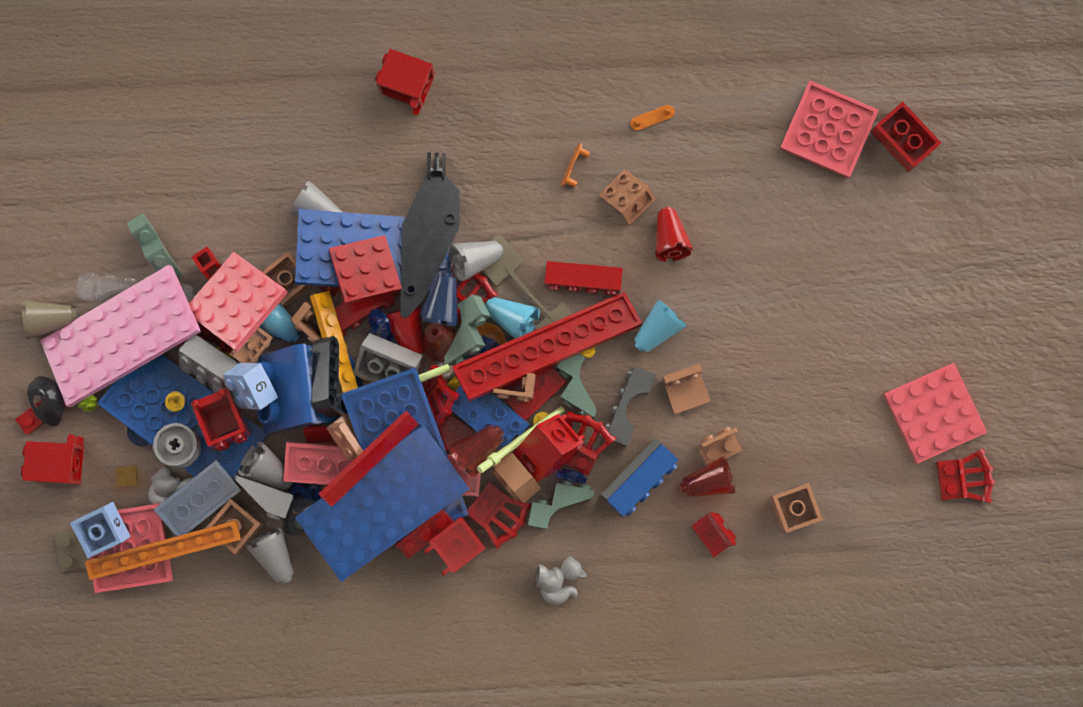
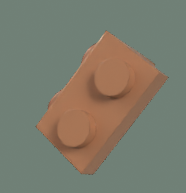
M348 414L341 415L326 428L347 460L355 459L363 452Z

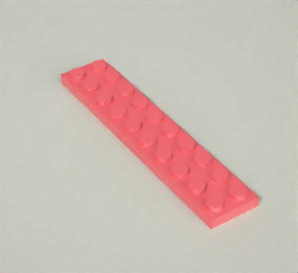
M286 442L283 481L328 485L354 459L347 460L337 445ZM447 454L450 462L470 488L463 495L479 496L481 473L477 470V467L482 463V457Z

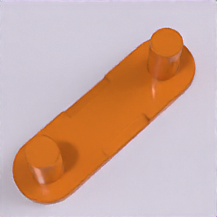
M671 105L659 107L632 118L630 126L635 131L645 129L672 118L675 110Z
M581 143L575 148L561 186L568 184L575 188L578 183L569 178L572 167L579 154L586 158L590 154L589 151L581 148Z

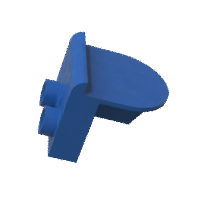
M292 345L259 356L257 363H261L278 396L277 399L267 406L257 410L258 419L263 424L264 434L284 433L318 423H333L340 417L328 418L313 409V345ZM348 354L354 373L356 363ZM355 376L357 386H363L362 378Z

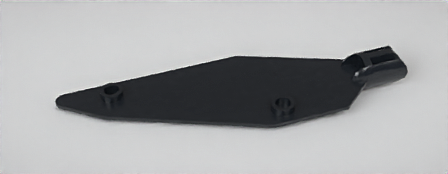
M427 152V175L402 224L401 316L404 318L409 317L425 299L448 252V247L451 245L460 227V191L446 176V153H442L441 168H439V153H434V167L431 168V152ZM408 289H413L414 292H413V293H409L407 290H408Z

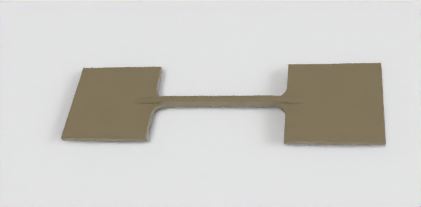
M500 233L490 240L497 241L498 244L500 243L504 252L500 260L482 271L496 286L506 277H512L546 315L544 320L535 327L536 329L574 314L564 302L555 310L547 311L514 275V270L524 262V259Z
M165 524L167 539L176 537V535L171 531V529ZM75 532L55 533L60 572L86 568L85 561L89 560V558H87Z

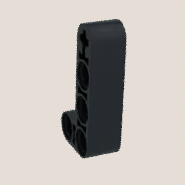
M335 336L317 339L313 343L312 406L316 412L328 418L348 414L342 396L339 395V342Z

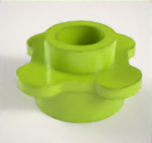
M91 395L82 400L78 407L82 408L83 411L91 412L100 405L97 404L96 397Z

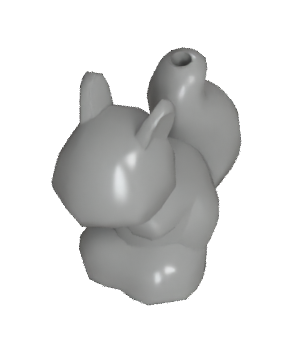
M165 465L150 478L152 482L148 491L150 503H162L192 478L183 481L178 477L174 478L170 475L171 467Z
M568 556L564 560L561 569L555 567L553 570H548L544 565L538 564L535 584L536 587L541 589V595L547 603L559 605L564 603L569 596L575 599L578 595L575 587H562L564 580L585 579L587 574L577 560Z

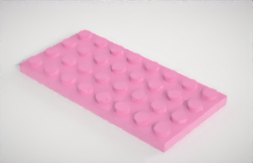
M167 265L77 318L66 327L43 338L40 342L65 404L68 407H72L198 334L201 330L173 267Z

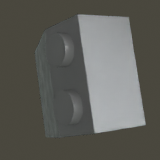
M236 474L234 475V479L267 512L269 517L277 520L280 517H286L293 498L292 494Z

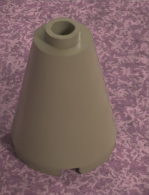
M22 301V305H26L25 310H22L24 332L29 333L25 336L26 339L59 330L77 319L76 310H72V306Z

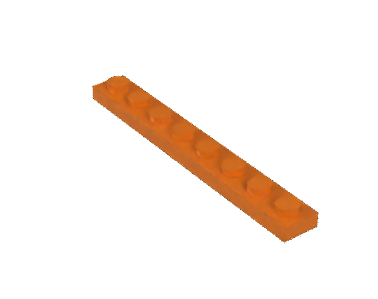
M235 520L87 560L85 565L89 580L238 541L241 540Z

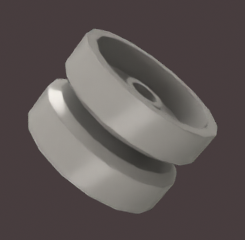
M172 423L164 426L157 432L154 438L153 449L156 457L162 463L172 468L183 469L191 466L198 460L202 444L199 436L192 429L180 423Z

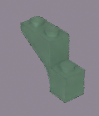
M142 213L127 222L131 234L142 247L145 258L157 272L170 265L173 267L177 278L182 275L180 269L161 242L154 226L145 214Z
M472 294L457 304L462 322L456 337L444 357L446 364L452 366L459 364L470 356L479 354L481 349L485 347L476 327L483 325L486 319L491 316L482 298Z
M577 354L561 361L557 366L558 373L565 379L572 378L561 396L562 403L570 409L573 407L580 410V415H589L594 418L597 410L581 383L579 376L585 357Z
M561 480L560 483H556L552 506L548 505L549 501L537 499V503H532L528 525L547 529L549 520L555 511L589 500L594 496L595 491L591 490V486L580 484L579 487H574L572 482Z

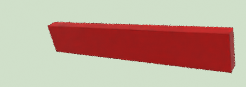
M405 411L319 493L321 498L331 507L336 504L418 425L415 419Z

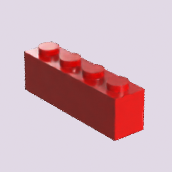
M547 261L544 287H548V290L559 291V288H566L568 292L586 290L588 294H597L599 291L605 292V295L615 296L616 293L621 292L623 268Z
M390 293L349 304H344L343 302L335 307L342 336L344 337L346 335L345 332L351 328L352 330L359 328L362 325V321L367 318L369 320L375 318L379 314L378 311L383 308L385 310L391 308L395 304L394 301L397 300L394 294Z

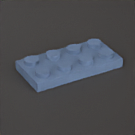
M216 459L154 508V511L176 536L187 534L240 492L241 487Z

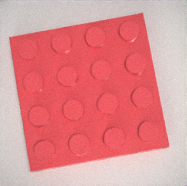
M809 80L780 146V150L849 179L879 110Z
M233 252L189 302V306L197 322L238 352L288 292Z
M955 363L883 394L916 464L987 433Z
M161 503L117 510L131 537L90 557L89 560L167 539L164 521L154 511V508ZM170 559L93 579L94 593L173 581Z

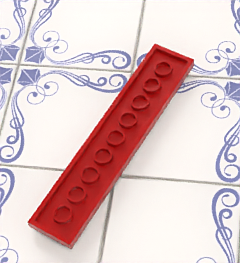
M622 292L452 366V370L468 401L471 402L493 392V389H500L523 379V377H527V373L534 374L641 327L642 321L626 293Z

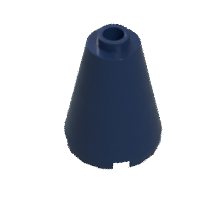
M442 271L441 274L436 275L419 318L436 324L446 323L447 321L449 326L457 325L456 277L453 276L452 272Z

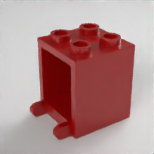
M390 48L388 54H384L382 59L383 67L381 71L378 70L375 77L379 93L409 104L413 108V115L417 116L423 108L435 77L433 64Z
M222 388L219 392L199 400L196 399L191 403L206 443L214 451H224L229 448L230 444L235 442L236 444L243 443L248 440L247 437L251 436L241 409L235 404L234 396L228 388Z
M558 413L537 424L513 452L514 456L537 482L560 470L584 443L583 440L586 437L584 435L578 436L565 421L568 418L566 414L561 416Z
M69 434L67 436V443L26 441V445H24L22 450L24 465L21 466L20 470L22 480L81 485L85 449L84 438Z
M460 517L430 540L431 545L424 552L427 554L432 549L437 551L448 566L441 573L444 576L450 571L456 573L487 548L465 519Z

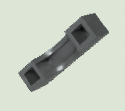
M636 366L633 370L629 369L625 378L628 381L626 388L622 387L618 398L621 399L618 406L614 405L611 416H614L611 423L607 422L605 427L612 436L614 435L617 438L614 443L624 447L628 446L634 427L629 423L626 416L627 404L635 396L650 392L656 374Z

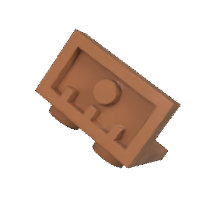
M623 170L599 194L601 199L619 211L623 220L628 225H631L656 200L650 187L627 170Z
M310 301L304 302L291 318V321L295 323L293 326L298 331H304L309 336L308 339L314 343L315 340L321 339L322 336L320 329L310 321V319L314 320L316 318L312 302Z
M258 327L239 351L236 352L233 349L230 355L239 363H257L259 355L269 347L273 337Z
M700 363L661 378L674 414L710 402L701 376L702 368Z
M527 373V377H523L522 389L525 390V393L502 389H493V393L497 394V397L501 399H509L510 396H514L517 401L528 402L529 399H533L536 375Z
M729 426L717 432L718 436L715 438L713 435H710L700 440L701 444L697 448L706 467L742 451L734 434L737 432L736 428L731 430Z

